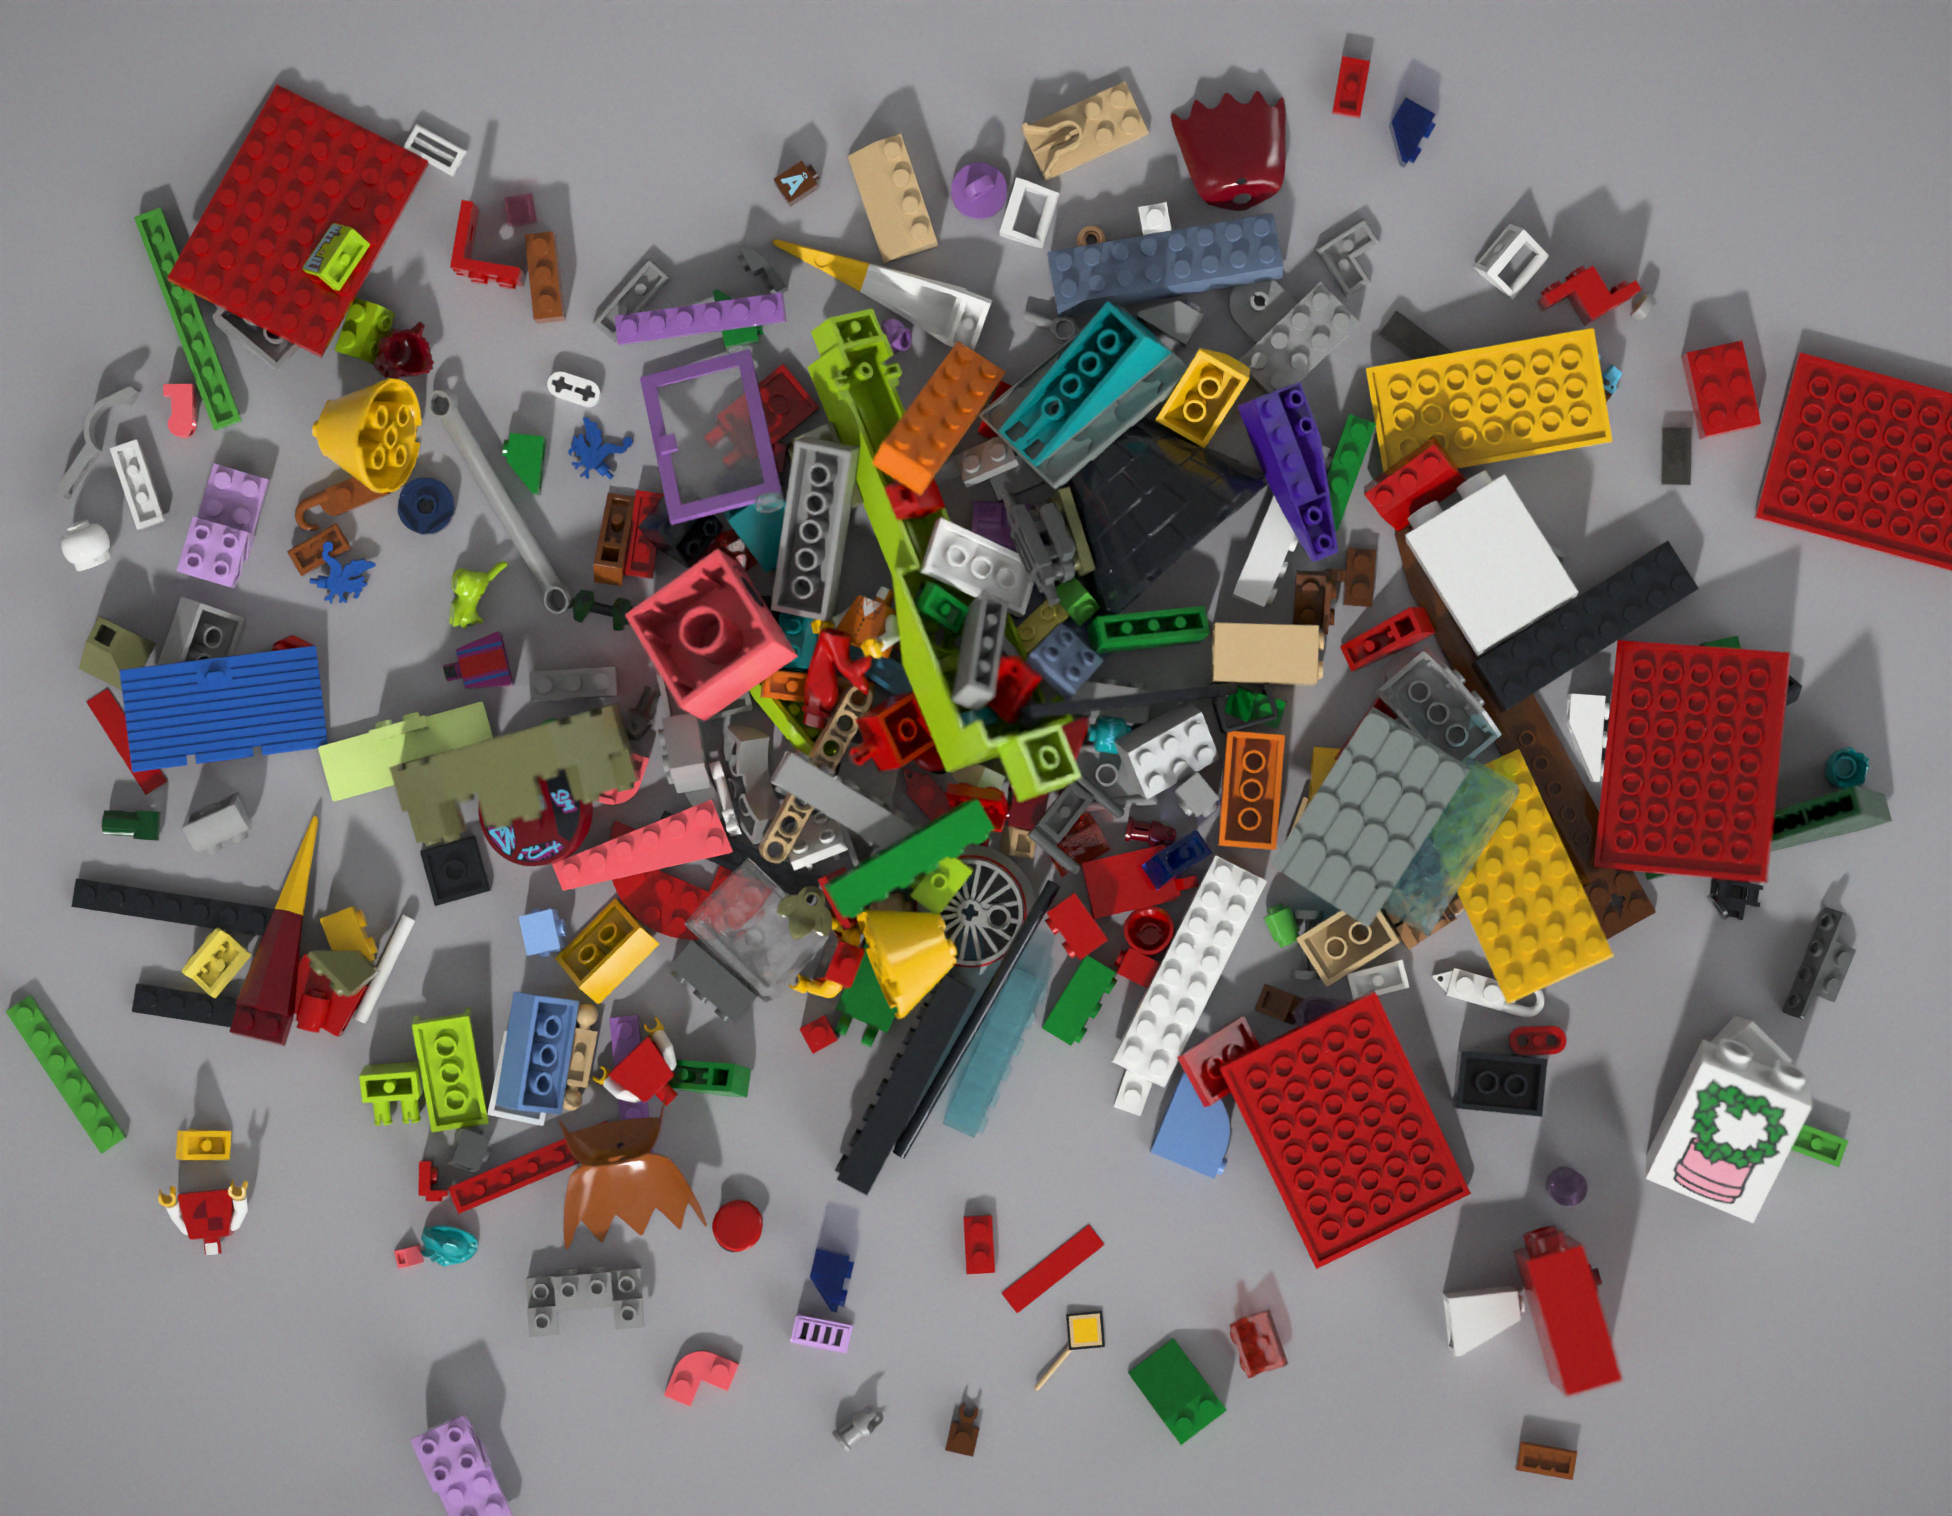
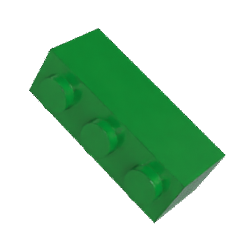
M1085 956L1042 1025V1029L1072 1046L1074 1041L1079 1044L1088 1030L1084 1027V1024L1089 1017L1094 1019L1103 1005L1098 1001L1104 992L1109 995L1118 981L1113 978L1116 972L1092 957Z

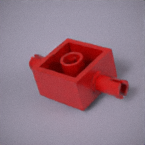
M914 691L893 695L856 719V723L865 741L852 748L850 756L859 753V755L852 758L853 762L857 765H862L872 757L878 771L901 768L935 745Z

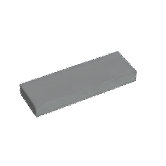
M648 259L593 321V324L612 341L616 342L617 334L614 316L642 312L671 279L670 276Z

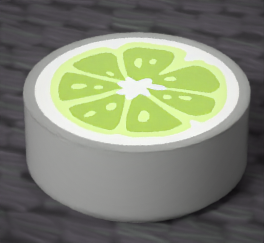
M1646 293L1635 305L1630 316L1638 322L1642 321L1655 306L1656 299L1649 293Z

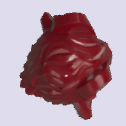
M418 322L411 329L401 330L392 328L389 334L378 342L379 351L374 368L388 379L413 377L419 374H428L430 370H433L432 364H434L430 353L429 342L426 341V338L422 337L425 325L422 322Z

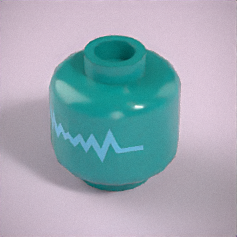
M1102 715L1096 719L1095 724L1089 725L1088 741H1093V747L1098 752L1119 754L1114 741L1130 733L1131 727L1126 724L1123 718Z

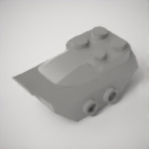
M1428 648L1422 652L1402 650L1377 671L1379 689L1375 693L1396 716L1395 721L1463 764L1467 765L1502 735L1482 707L1485 704L1482 698L1474 690L1470 693L1463 685L1466 682L1464 677L1456 669L1451 671Z

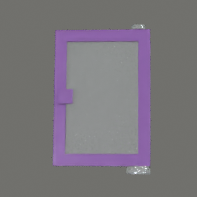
M733 346L728 349V355L640 377L671 525L754 503L756 510L760 513L774 512L784 506L779 473L750 349L745 350L743 346Z

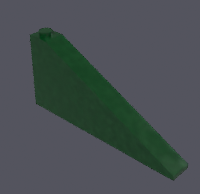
M1853 786L1776 810L1771 852L1891 822L1892 819L1885 794ZM1645 872L1647 880L1670 876V874Z

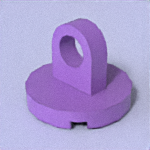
M974 162L964 166L956 173L951 184V197L954 206L962 215L976 220H985L995 216L1003 208L1007 199V184L1004 176L996 167L987 163Z

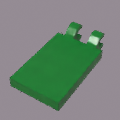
M867 942L864 946V949L869 947ZM865 949L852 986L844 989L835 1008L843 1013L835 1032L845 1036L853 1018L862 1021L869 1026L862 1038L861 1044L871 1048L879 1030L888 1033L898 1009L897 1007L890 1008Z

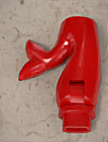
M828 627L822 628L805 680V705L802 706V711L805 712L803 723L806 725L824 729L826 718L831 717V711L836 705L839 693L836 666L857 689L865 695L869 693V683L865 672L871 666L872 657L869 655L852 661L850 658L851 635L845 631Z

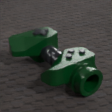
M581 589L580 593H577L575 597L573 619L582 623L590 612L612 617L613 630L622 631L625 625L630 624L625 614L634 608L630 606V600L618 598L613 603V606L594 602V593Z

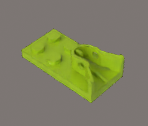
M471 1007L465 1008L464 1013L430 1019H422L418 1015L413 1016L412 1029L432 1132L489 1124L470 1018Z

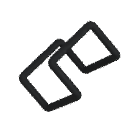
M1264 684L1262 692L1268 697L1272 715L1229 727L1220 698H1214L1212 703L1220 731L1226 734V732L1238 731L1275 720L1278 717V711L1270 684Z

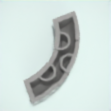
M743 725L726 726L724 761L729 760L730 778L726 779L731 800L736 801L741 814L737 819L743 831L753 844H758L761 842L781 806L773 790L772 783L769 781L768 745L770 737L753 727ZM788 816L783 818L781 827L784 826Z

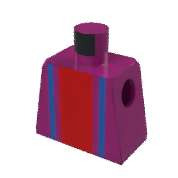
M499 631L456 649L458 662L443 665L447 682L463 678L466 689L514 686L503 636Z

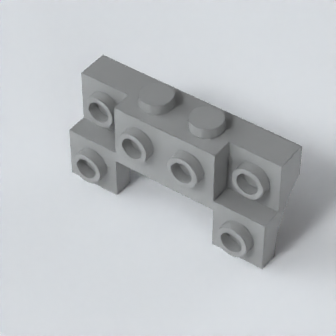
M605 1265L588 1267L589 1272L577 1273V1268L560 1269V1274L527 1277L529 1337L558 1335V1311L603 1307L614 1308L615 1330L644 1327L641 1267L606 1270Z

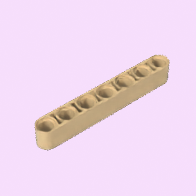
M850 685L844 690L831 717L828 719L808 755L812 758L809 764L813 766L824 765L830 770L835 771L858 729L856 719L867 713L873 698L870 690L868 695L863 693L864 700L858 706L852 703L851 695L855 690L859 689L854 685ZM842 715H846L850 719V725L845 731H841L837 726L838 718ZM829 740L834 741L836 744V751L831 756L825 755L823 751L824 744ZM789 792L787 793L759 845V852L765 860L778 863L788 856L814 809L813 806L808 803L804 806H798L795 802L796 796ZM791 816L794 819V827L792 830L785 832L781 827V822L784 817ZM777 841L780 844V853L775 857H770L767 853V847L771 842Z

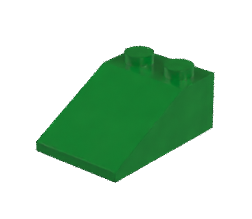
M1174 1338L1128 1372L1180 1445H1183L1227 1411L1225 1405Z

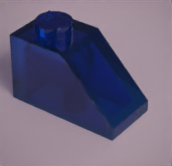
M1196 829L1155 854L1141 867L1158 890L1210 856L1212 851Z

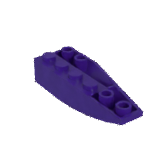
M1297 382L1238 405L1243 423L1269 487L1293 532L1312 562L1338 553L1321 436L1301 383Z

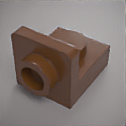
M1264 984L1255 1011L1294 1025L1303 1013L1304 998Z

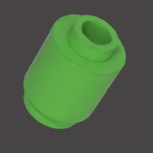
M1282 903L1266 909L1268 915L1263 918L1274 942H1278L1281 948L1297 941L1296 938L1300 936L1298 933L1300 928L1290 906L1283 907Z

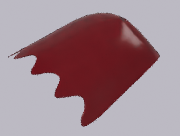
M1259 91L1254 93L1251 101L1247 104H1242L1236 101L1231 94L1225 93L1218 106L1213 109H1208L1199 100H1195L1190 117L1186 120L1179 118L1174 113L1171 114L1173 130L1188 172L1198 194L1207 204L1233 211H1244L1271 198L1280 190L1284 181L1286 162V113L1283 97L1278 100L1275 106L1271 107ZM1245 178L1247 183L1238 185L1237 180ZM1245 193L1251 196V199L1243 204H1237L1233 201L1235 196Z

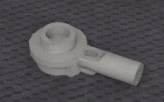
M1027 309L1023 317L1026 321L1050 330L1051 336L1059 344H1064L1079 331L1078 324L1069 316L1051 319Z

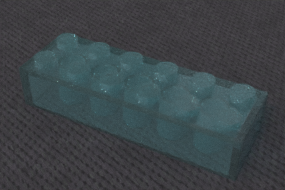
M1468 755L1464 759L1463 764L1470 767V771L1381 907V909L1427 937L1520 793L1515 783Z

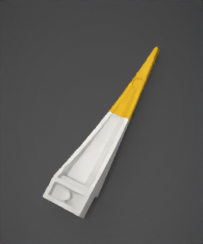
M778 239L773 240L772 243L778 248L865 294L944 344L954 347L957 341L975 351L992 300L966 291L967 288Z

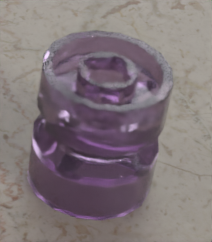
M1558 1167L1552 1170L1545 1182L1549 1197L1566 1207L1581 1203L1588 1191L1584 1176L1569 1167Z

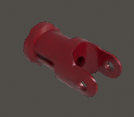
M1129 816L1124 841L1129 842L1130 839L1148 842L1150 846L1159 844L1170 845L1175 841L1177 832L1174 828L1164 826L1159 821L1152 820L1149 823L1134 820L1133 817Z

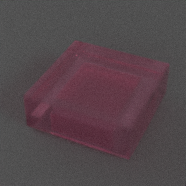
M532 193L504 198L509 227L537 223Z

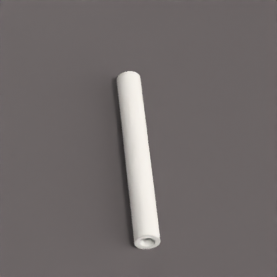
M404 914L402 915L377 967L380 972L370 981L353 1017L354 1019L365 1024L367 1023L416 920Z

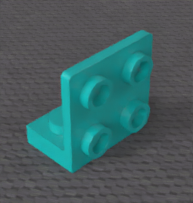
M781 613L779 615V626L798 655L779 670L799 673L808 672L811 657L819 637L818 633L814 634L812 631L811 622L814 620L813 618L789 613Z

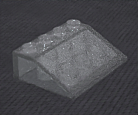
M747 858L696 909L684 925L764 1002L779 998L830 936L823 937L812 930L807 936L793 940L788 928L789 918L776 913L780 901L787 894L750 858Z

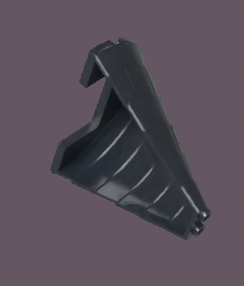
M1143 417L1134 426L1129 427L1094 460H1090L1065 484L1055 489L1057 492L1060 489L1070 487L1094 563L1095 570L1083 578L1086 591L1101 607L1094 613L1095 619L1099 616L1118 615L1129 606L1149 585L1225 519L1231 517L1266 487L1268 482L1264 473L1207 446L1204 449L1172 429Z

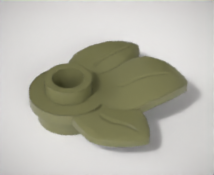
M806 886L798 894L787 895L780 901L776 913L789 918L788 928L793 940L807 936L812 930L826 937L831 929L832 915L824 906L826 899L820 888ZM809 895H814L817 899L816 903L812 906L806 902Z

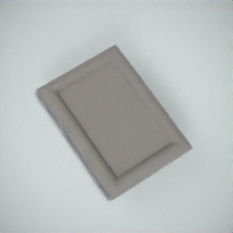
M1093 742L1082 744L1076 760L1079 771L1122 808L1158 805L1157 794L1146 800L1132 788L1119 754L1098 752L1094 749ZM1093 798V801L1084 812L1107 809Z

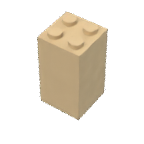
M1214 623L1212 625L1211 683H1269L1271 685L1314 686L1317 684V680L1323 678V661H1318V651L1323 650L1324 632H1319V626Z

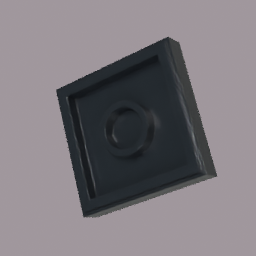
M476 836L420 851L435 906L491 891Z

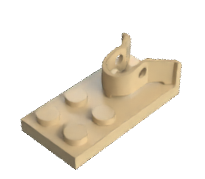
M1125 81L1028 125L1026 122L1022 125L1021 129L1044 181L1149 134Z

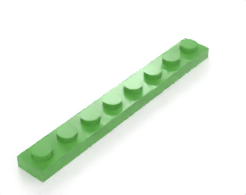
M159 207L134 217L213 429L218 431L241 422V415L195 294L168 281L167 277L180 254L163 209Z

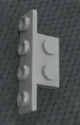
M997 436L946 459L934 476L937 486L961 476L966 488L1019 466V463L1014 454L1015 451L1000 436Z

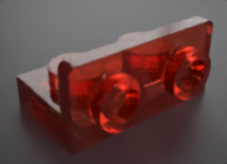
M1090 812L1082 814L1063 839L1056 845L1080 867V863L1092 861L1111 850ZM1050 856L1061 877L1070 873Z

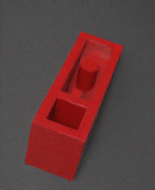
M1409 607L1341 645L1340 648L1351 671L1354 672L1413 646L1436 632L1424 607Z

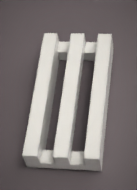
M418 124L413 128L403 147L428 160L430 165L452 177L456 174V170L462 163L463 157L467 154L466 150ZM418 133H421L458 154L454 158L416 136ZM414 142L452 163L451 167L411 147Z

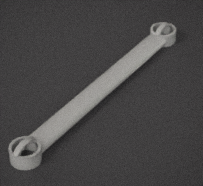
M448 388L433 391L427 399L429 412L436 418L441 419L544 592L543 600L545 607L553 614L569 611L575 601L573 590L561 583L461 415L458 409L459 400L457 395ZM438 395L446 401L449 407L447 413L442 412L438 408ZM554 591L558 592L565 602L563 609L557 607L554 603Z

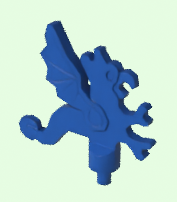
M584 417L586 440L590 443V448L585 444L582 434H579V438L574 435V442L571 444L572 448L569 449L568 453L572 456V452H576V456H580L581 461L579 463L573 461L572 465H575L576 470L580 466H586L585 471L580 474V477L586 476V479H589V470L593 468L602 477L606 475L611 480L614 475L610 472L611 468L603 460L610 453L622 454L626 452L628 447L633 445V440L627 436L623 439V446L606 443L600 447L603 441L601 438L602 431L597 428L596 422H591L588 418Z
M326 541L323 544L322 556L323 560L331 567L330 576L318 575L317 578H310L309 583L317 584V588L329 589L330 593L324 597V600H329L330 604H333L332 598L335 594L340 598L339 603L342 601L347 603V599L343 597L344 592H349V594L354 592L355 596L353 598L355 599L360 596L359 593L362 592V588L367 586V582H363L365 580L364 576L355 579L348 578L351 576L357 577L362 572L375 567L376 564L372 561H366L364 558L360 560L352 559L350 563L345 564L342 570L341 563L328 554L333 549V543Z

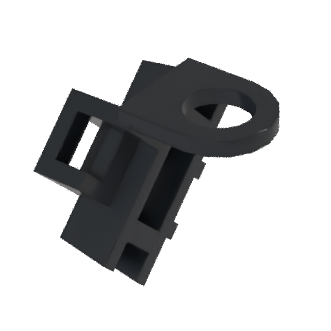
M1712 878L1710 894L1706 897L1722 919L1726 920L1729 917H1734L1738 920H1743L1745 905L1760 907L1758 896L1759 890H1763V886L1750 884L1748 881Z

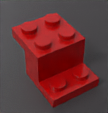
M1582 265L1565 277L1566 282L1563 284L1557 280L1547 286L1541 292L1542 297L1537 303L1543 312L1563 299L1568 298L1582 323L1586 326L1633 298L1642 289L1636 280L1630 284L1624 280L1609 291L1594 266L1586 269Z

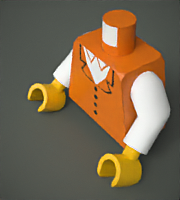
M880 586L874 601L860 595L842 613L826 621L814 619L811 622L812 631L814 634H820L821 629L826 627L845 631L851 635L850 644L861 648L865 656H869L872 653L874 658L883 657L888 659L893 644L900 640L897 612L890 608L895 593Z

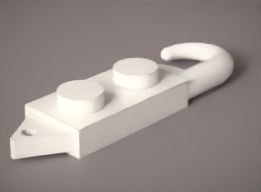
M1453 968L1452 971L1432 975V978L1443 988L1447 996L1526 1018L1536 1016L1542 1011L1545 997L1541 990L1534 992L1537 997L1536 1003L1531 1007L1516 1004L1515 1001L1507 1003L1495 979ZM1439 976H1442V981H1438Z

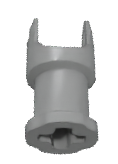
M868 1405L851 1416V1421L840 1430L835 1429L832 1432L833 1436L848 1453L854 1443L863 1436L868 1437L875 1431V1428L883 1422L884 1416L881 1412H877L874 1406Z

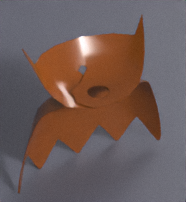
M665 1100L661 1108L660 1117L614 1121L570 1133L558 1118L571 1153L582 1164L581 1167L570 1175L566 1189L563 1220L566 1250H568L580 1221L588 1227L600 1242H603L615 1215L625 1221L639 1235H643L656 1208L678 1229H681L689 1203L703 1225L707 1226L701 1207L691 1187L674 1162L664 1155L650 1152L656 1144L660 1133ZM620 1142L624 1144L620 1148L617 1147Z

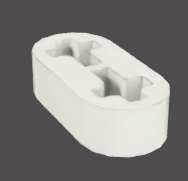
M555 372L548 379V390L559 399L584 407L595 406L601 399L600 388L590 380L565 372ZM561 377L565 378L564 382L567 385L573 386L572 390L562 389L558 393L557 388L553 385L554 381H560ZM588 386H591L595 397H589L588 401H583L584 396L576 393L577 388L587 390Z

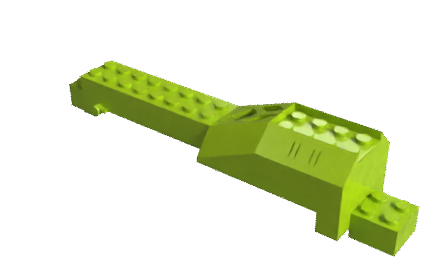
M873 308L828 318L811 331L821 357L810 364L807 369L828 420L834 425L840 443L860 447L855 482L893 576L903 666L946 771L954 773L957 770L1001 758L1019 802L1067 786L1081 778L1061 728L1073 722L1071 714L1043 717L1027 731L1023 729L1017 720L1015 723H1006L1001 717L997 718V723L983 727L981 721L978 720L964 728L959 714L974 709L952 701L960 654L953 642L963 634L965 619L956 634L918 615L919 610L915 608L913 603L919 586L921 585L925 588L927 582L936 584L967 607L976 599V597L920 572L936 520L943 518L949 522L951 521L945 508L923 519L896 520L884 487L893 483V477L872 464L883 442L905 413L896 387L900 386L898 378L902 375V370L899 363L895 362L889 365L885 363L894 353L886 334H883ZM1007 612L1003 637L1015 647L1018 654L1026 661L1028 656L1012 617ZM943 628L944 639L939 647L936 645L934 633ZM1039 683L1031 695L1038 705L1065 702L1063 695H1059L1046 702Z

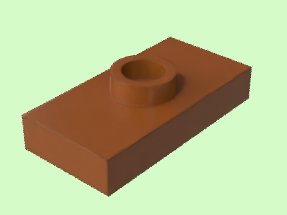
M338 523L333 524L287 551L302 577L326 563L322 556L323 544L326 541L333 543L332 551L328 552L333 558L352 548Z
M1520 1441L1515 1470L1573 1480L1577 1451Z

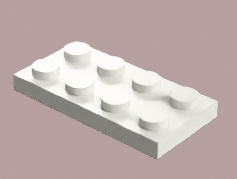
M943 518L936 520L920 572L976 598L983 591L1008 601V613L1017 617L1024 616L1034 582L1031 583L1019 554Z

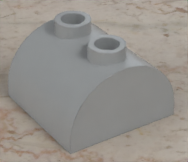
M239 792L186 815L182 826L194 850L198 853L205 850L207 855L223 848L221 842L230 838L233 843L246 839L249 836L247 831L252 828L248 812Z

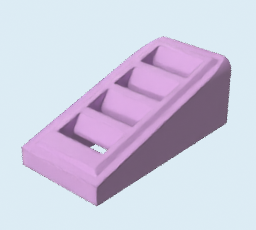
M797 1312L790 1342L847 1354L853 1325ZM804 1322L809 1323L806 1338L801 1337ZM815 1324L821 1325L818 1340L812 1339ZM826 1327H832L829 1343L823 1342ZM838 1329L843 1330L840 1345L834 1344Z

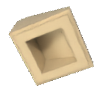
M1004 826L999 851L1009 856L1034 859L1036 843L1027 836L1031 830Z

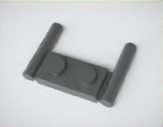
M1081 772V778L1065 786L1027 835L1073 875L1080 871V866L1056 845L1093 801V798L1116 818H1121L1125 812L1120 805Z

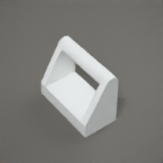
M1016 177L1000 229V236L1043 248L1060 194ZM1025 191L1047 197L1035 238L1013 230Z
M1509 224L1474 265V268L1503 294L1513 300L1549 258V255L1524 229ZM1523 245H1526L1536 255L1508 287L1499 278L1498 274Z

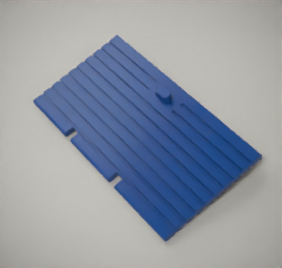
M316 645L119 670L132 772L188 765L186 755L195 754L196 764L254 757L253 747L261 746L262 755L316 749L328 744Z

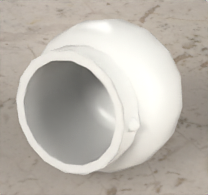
M88 519L67 527L68 533L62 537L61 548L65 558L74 564L76 571L95 567L111 558L108 551L110 539L106 530L100 524H90Z

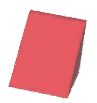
M416 1245L395 1250L397 1267H409L424 1262L423 1255L420 1253L421 1246Z

